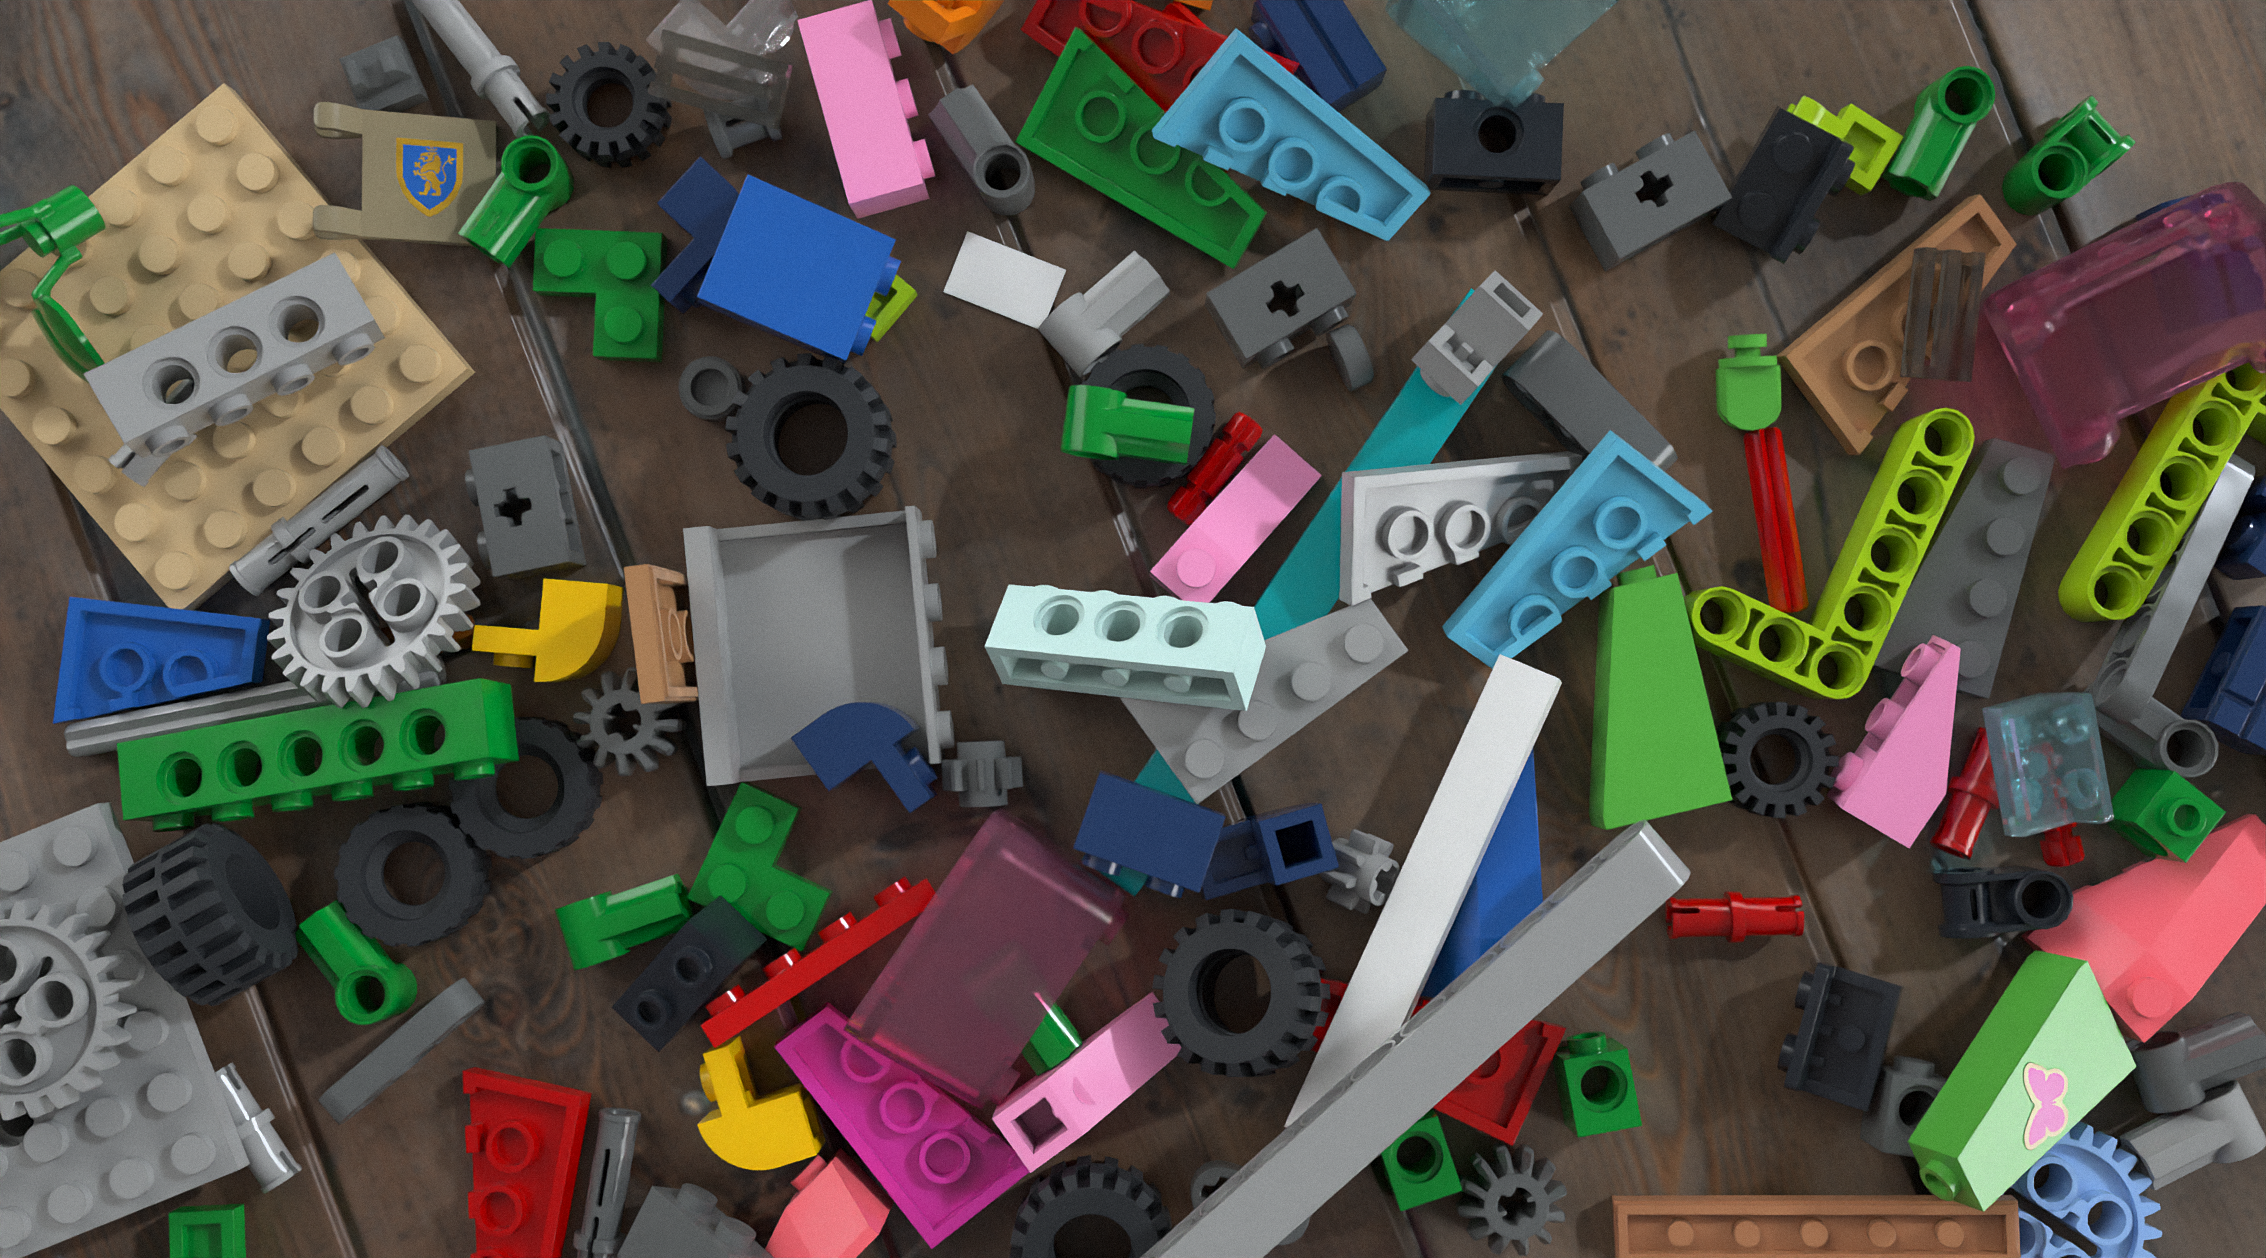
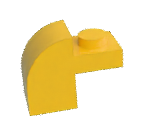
M543 579L539 630L474 625L472 651L494 652L493 665L533 668V658L536 656L534 682H568L582 678L596 670L614 649L620 632L624 587L603 583Z
M740 1035L726 1040L716 1048L712 1046L703 1053L705 1063L700 1065L702 1087L710 1102L717 1100L719 1109L710 1111L697 1126L704 1141L715 1154L734 1166L749 1170H770L817 1155L826 1140L812 1095L802 1082L759 1096Z

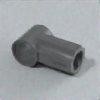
M973 84L966 88H957L940 99L935 109L928 114L929 119L979 190L984 204L992 212L1000 215H1015L1024 211L1031 204L1035 195V180L1026 154L1012 142ZM1011 168L1021 174L1019 181L1010 189L996 190L989 186L991 177L1001 169Z
M2093 683L2087 686L2076 702L2077 707L2073 715L2130 754L2138 768L2176 771L2183 778L2197 777L2207 773L2217 760L2218 742L2215 734L2207 725L2196 720L2183 719L2153 697L2140 714L2125 724H2118L2088 704V695ZM2172 734L2176 736L2182 746V755L2176 764L2169 759L2167 754V742Z
M2238 1011L2182 1032L2173 1030L2158 1031L2145 1043L2134 1039L2126 1042L2137 1066L2131 1071L2144 1109L2152 1113H2169L2190 1108L2205 1099L2204 1090L2266 1068V1035L2257 1027L2249 1014Z

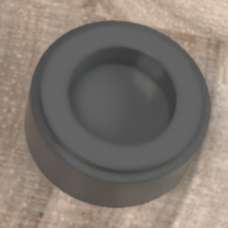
M1346 324L1327 332L1326 340L1330 354L1347 389L1353 391L1372 383L1374 378L1372 363L1357 330L1352 325Z
M713 356L702 357L690 363L683 371L679 381V395L685 408L696 417L708 422H721L727 420V416L733 417L739 408L732 403L738 390L746 394V386L741 373L728 361Z

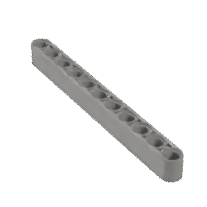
M1641 820L1624 830L1140 1258H1263L1684 885L1691 871L1646 820Z

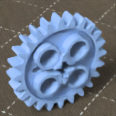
M2081 1121L2071 1128L2009 1188H2013L2022 1197L2046 1210L2054 1219L2089 1240L2097 1247V1252L2094 1256H2088L2079 1247L2057 1235L2044 1223L2018 1208L2021 1258H2060L2067 1255V1258H2156L2142 1247L2144 1240L2162 1237V1231L2145 1223L2144 1217L2154 1214L2161 1208L2159 1203L2139 1195L2152 1184V1181L2149 1177L2137 1171H2131L2137 1161L2135 1155L2120 1148L2116 1149L2117 1139L2101 1131L2093 1134V1127ZM2048 1164L2049 1177L2047 1182L2042 1187L2034 1189V1176L2042 1166ZM2102 1202L2100 1218L2094 1224L2088 1225L2090 1209L2096 1203Z

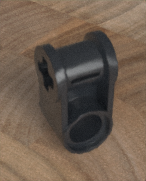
M2015 865L1993 868L1958 867L1932 872L1933 881L1941 885L1944 923L1938 925L1940 937L1982 938L1999 935L2003 932L2050 929L2064 922L2073 908V894L2070 886L2061 876L2050 871ZM2035 881L2041 892L2040 901L2034 909L2026 912L2021 901L2022 893L2027 885Z

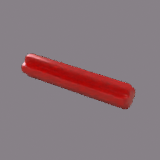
M1766 427L1745 433L1743 441L1769 606L1783 613L1800 612L1807 609L1809 602L1782 432L1778 427Z

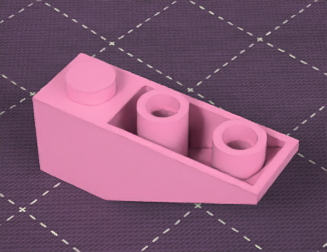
M1935 635L1931 637L1927 645L1921 643L1909 654L1901 670V676L1904 677L1903 681L1891 699H1882L1871 711L1865 724V730L1868 732L1855 753H1846L1839 760V767H1834L1830 776L1836 778L1832 789L1827 793V796L1840 808L1907 848L1911 847L1946 795L1961 648Z
M1153 991L1084 1040L1078 1048L1058 1065L1039 1076H1034L997 1103L992 1119L1030 1173L1083 1136L1177 1056L1182 1047L1179 1044H1168L1161 1033L1169 1024L1167 1018L1155 1017L1153 1003L1160 1001Z

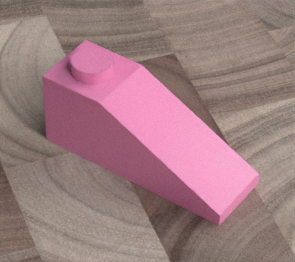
M1274 434L1153 567L1149 576L1178 600L1210 603L1322 475Z

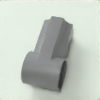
M1134 250L1084 295L1078 292L1060 304L1042 322L1038 330L1077 375L1082 378L1091 372L1090 370L1098 361L1100 363L1105 361L1109 357V353L1115 351L1123 341L1121 337L1170 295V290L1149 262Z
M2234 1079L2204 1090L2205 1099L2197 1105L2180 1111L2165 1113L2119 1136L2121 1140L2119 1148L2135 1155L2137 1158L2132 1170L2151 1179L2152 1184L2149 1188L2157 1190L2211 1162L2221 1164L2241 1161L2263 1150L2266 1146V1136L2237 1080Z

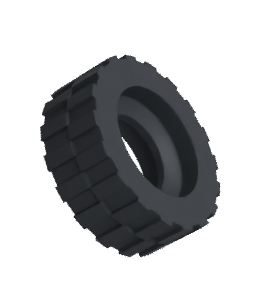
M1144 343L1131 345L1130 349L1123 351L1119 348L1109 353V358L1102 363L1098 361L1090 370L1091 374L1086 381L1083 380L1081 385L1104 387L1123 393L1140 386L1154 387L1166 393L1174 405L1194 408V416L1186 465L1118 456L1117 460L1090 459L1093 462V466L1101 474L1105 473L1111 477L1112 481L1121 485L1124 483L1133 485L1137 489H1147L1148 486L1157 485L1159 488L1170 485L1171 481L1179 477L1182 479L1189 474L1191 469L1205 454L1211 442L1216 419L1214 396L1211 388L1208 389L1205 383V376L1199 368L1195 369L1189 363V358L1180 352L1177 355L1168 351V347L1157 344L1156 347H1144Z
M545 717L514 718L518 757L530 755L544 760L551 766L557 777L558 792L556 799L550 809L544 814L531 819L519 818L510 814L501 805L496 792V783L501 769L507 763L494 765L495 775L492 777L474 780H454L453 774V777L449 778L448 790H452L453 802H450L453 814H457L461 822L459 827L465 835H471L477 841L475 843L477 846L485 851L492 850L497 852L496 856L508 859L512 857L528 859L559 851L560 848L571 845L580 838L578 835L583 830L589 829L595 820L592 818L595 810L600 808L603 797L600 796V785L604 783L603 773L599 772L598 767L593 764L595 751L589 748L581 749L577 745V740L582 736L579 732H572L567 728V724L558 720H546Z
M417 802L378 810L368 815L369 819L367 821L358 823L349 832L352 834L349 840L342 843L338 855H341L339 865L335 866L334 879L338 880L339 891H336L339 903H343L348 912L345 915L349 921L360 926L363 929L361 933L367 937L381 939L384 941L383 944L395 947L401 944H407V947L420 946L459 931L469 923L467 920L472 915L478 914L484 905L482 899L485 893L489 892L492 881L489 880V869L492 868L491 856L488 857L486 851L475 844L477 841L471 835L464 834L459 827L461 822L457 814H453L452 809L448 806H432V802ZM420 842L430 846L439 854L444 864L445 879L440 892L431 901L422 905H408L398 901L390 894L384 882V866L388 856L394 849L404 843Z

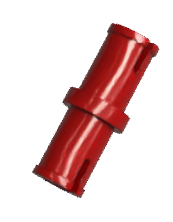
M1989 727L1978 728L1977 737L1960 777L1953 776L1951 778L1947 791L1952 796L1937 831L1930 840V844L1933 847L1962 859H1971L1972 850L1989 810L1998 809L2003 796L1997 791L2014 751L2018 749L2020 744L2013 736Z
M1726 891L1723 898L1676 899L1675 897H1670L1666 900L1665 919L1666 923H1672V926H1667V933L1670 939H1677L1678 937H1726L1729 943H1742L1745 936L1792 935L1793 937H1801L1804 931V911L1796 912V908H1801L1803 904L1799 895H1791L1790 897H1743L1739 891Z

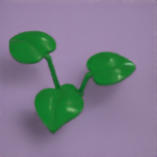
M70 185L30 207L0 214V228L17 224L0 232V246L22 237L38 256L43 258L50 253L58 256V259L31 293L32 299L37 306L31 313L46 340L62 362L79 378L89 383L84 373L105 364V362L70 314L51 298V290L67 268L83 258L76 246L104 231L105 223L99 211L85 193L75 185Z

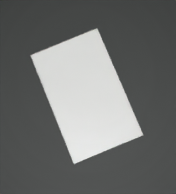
M967 231L943 292L1039 329V326L1049 315L1066 270Z

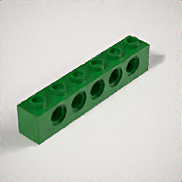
M483 678L396 693L392 701H388L384 696L372 697L368 707L364 708L356 701H349L342 708H338L333 704L117 743L123 820L152 822L153 832L191 829L195 827L194 817L209 814L212 815V822L249 819L254 817L253 807L271 804L273 812L307 809L314 807L313 796L330 793L332 801L366 799L374 796L373 786L392 783L394 791L429 788L434 786V775L451 772L454 773V780L482 779L495 775L494 765L519 761L511 684ZM443 724L445 740L437 751L434 745V735L437 728ZM379 736H382L384 748L380 758L376 760L374 746ZM321 747L323 758L317 770L315 767V755ZM261 758L262 771L257 779L256 766ZM201 771L202 781L200 787L198 788L197 780L198 775Z

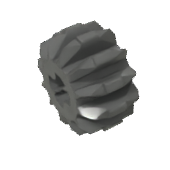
M636 667L627 668L623 681L614 671H607L601 674V684L604 693L595 688H585L581 692L583 699L593 707L592 712H575L572 717L573 721L577 724H590L591 729L590 733L582 735L577 740V745L581 749L600 745L594 756L593 764L598 768H606L615 760L619 776H631L637 762L645 772L657 770L659 768V759L656 751L667 756L675 755L678 751V746L666 736L667 731L677 732L686 729L685 720L669 719L668 711L678 708L682 703L641 704ZM623 709L640 713L641 724L633 725V728L639 731L637 734L635 732L621 731L619 719L627 718V715L621 713Z
M1502 1142L1495 1143L1492 1150L1494 1161L1489 1164L1478 1153L1472 1154L1470 1161L1478 1172L1477 1177L1467 1174L1458 1176L1462 1190L1469 1195L1456 1202V1210L1461 1217L1472 1218L1466 1230L1474 1241L1488 1236V1247L1492 1253L1500 1255L1511 1240L1518 1255L1527 1257L1530 1248L1529 1237L1535 1235L1544 1245L1551 1244L1552 1237L1544 1227L1546 1221L1552 1223L1565 1222L1566 1214L1554 1202L1567 1195L1566 1187L1561 1181L1551 1179L1556 1167L1547 1157L1534 1162V1151L1529 1145L1521 1144L1511 1158L1508 1149ZM1517 1188L1523 1196L1521 1202L1510 1201L1505 1210L1498 1201L1500 1196H1512Z

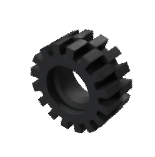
M598 42L599 51L593 52L587 44L578 47L577 50L581 58L573 62L566 55L559 62L566 70L563 76L553 72L549 83L556 89L555 94L546 93V104L554 111V114L549 115L552 125L561 133L559 135L580 156L589 162L593 159L602 167L611 168V162H617L621 168L633 166L630 158L636 155L642 161L652 156L646 148L652 142L661 147L666 139L660 132L662 126L667 128L671 126L672 117L667 112V107H672L669 94L664 89L665 84L642 55L637 56L630 47L620 44L619 49L615 50L610 42ZM605 84L623 85L630 90L633 98V107L629 117L622 124L612 128H603L593 124L587 111L588 101L592 93Z
M1757 702L1750 704L1748 708H1738L1730 713L1733 718L1729 722H1721L1716 729L1717 732L1721 733L1718 743L1732 800L1728 802L1737 808L1748 810V813L1773 818H1786V815L1799 816L1807 812L1805 808L1807 805L1818 806L1825 799L1820 794L1822 788L1832 789L1836 778L1828 776L1830 766L1839 767V756L1830 755L1829 747L1837 744L1833 734H1824L1821 728L1826 725L1819 716H1809L1807 714L1809 709L1800 705H1789L1787 702ZM1770 734H1776L1785 738L1791 744L1795 753L1793 771L1785 780L1777 784H1767L1761 781L1754 774L1750 763L1751 751L1754 745L1761 738Z

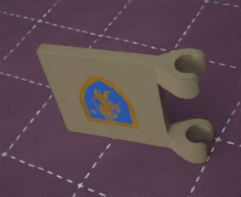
M320 102L315 105L314 124L315 132L318 136L327 139L362 138V211L332 205L316 206L313 210V227L316 237L326 240L369 239L474 247L465 241L458 232L496 180V121L366 110L331 102Z

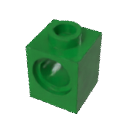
M2136 768L2098 818L2147 857L2186 863L2226 811L2176 771Z
M1601 1031L1584 1032L1567 1037L1568 1046L1559 1047L1552 1059L1564 1124L1578 1138L1642 1126L1628 1049L1614 1038L1606 1039L1605 1032ZM1595 1066H1605L1608 1078L1604 1088L1593 1095L1582 1094L1581 1079L1585 1072Z
M1432 1108L1379 1154L1392 1196L1400 1211L1463 1191L1438 1116ZM1419 1136L1428 1140L1427 1152L1420 1161L1407 1164L1397 1160L1398 1147L1405 1139Z

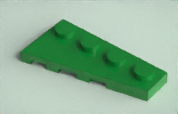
M1075 27L1015 142L1235 269L1268 212L1223 168L1204 161L1202 155L1177 144L1173 147L1155 139L1152 129L1166 112L1080 28Z

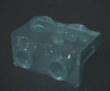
M2038 693L1982 708L2005 836L2026 837L2074 822L2103 824L2113 820L2114 814L2095 706L2090 693Z

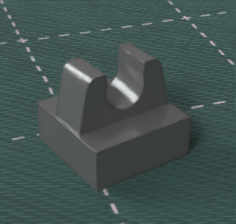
M398 35L339 59L360 109L401 112L429 100L408 46Z

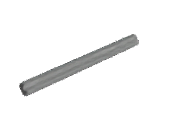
M440 655L436 657L441 663L442 670L438 673L424 667L418 671L420 687L417 689L446 684L445 664ZM405 680L397 683L396 693L416 690L409 686ZM291 681L71 723L65 728L64 736L67 741V750L71 756L86 757L117 751V743L333 705V703L327 697L319 703L305 690L301 692ZM376 690L374 692L373 697L383 695L378 690ZM350 697V699L348 700V702H349V701H355V700H354L352 697Z

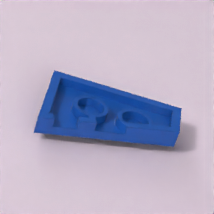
M69 597L53 724L70 723L261 683L263 681L270 619Z

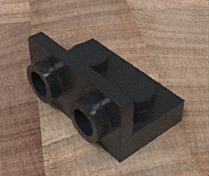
M1777 106L1728 190L1732 198L1715 212L1711 223L1768 252L1773 259L1784 264L1792 251L1800 255L1811 242L1820 223V220L1813 216L1827 194L1833 197L1837 196L1848 181L1855 166V162L1848 159L1854 150V146L1846 140Z

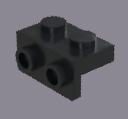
M1818 962L1815 974L1805 971L1795 999V1008L1804 1010L1798 1035L1792 1033L1786 1035L1778 1061V1070L1787 1072L1784 1088L1796 1092L1802 1090L1859 1110L1870 1111L1904 986L1823 962Z

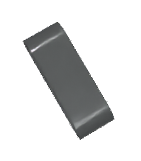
M1546 330L1501 376L1503 383L1511 394L1568 451L1582 455V462L1610 430L1664 472L1678 459L1671 444L1573 345L1554 331Z

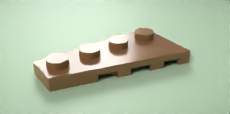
M1981 194L1964 199L1777 355L1779 363L1848 455H1861L1872 440L1873 436L1870 433L1886 412H1893L1908 391L1905 388L1907 383L1925 360L1933 358L1946 340L1943 336L1961 311H1967L2017 245Z

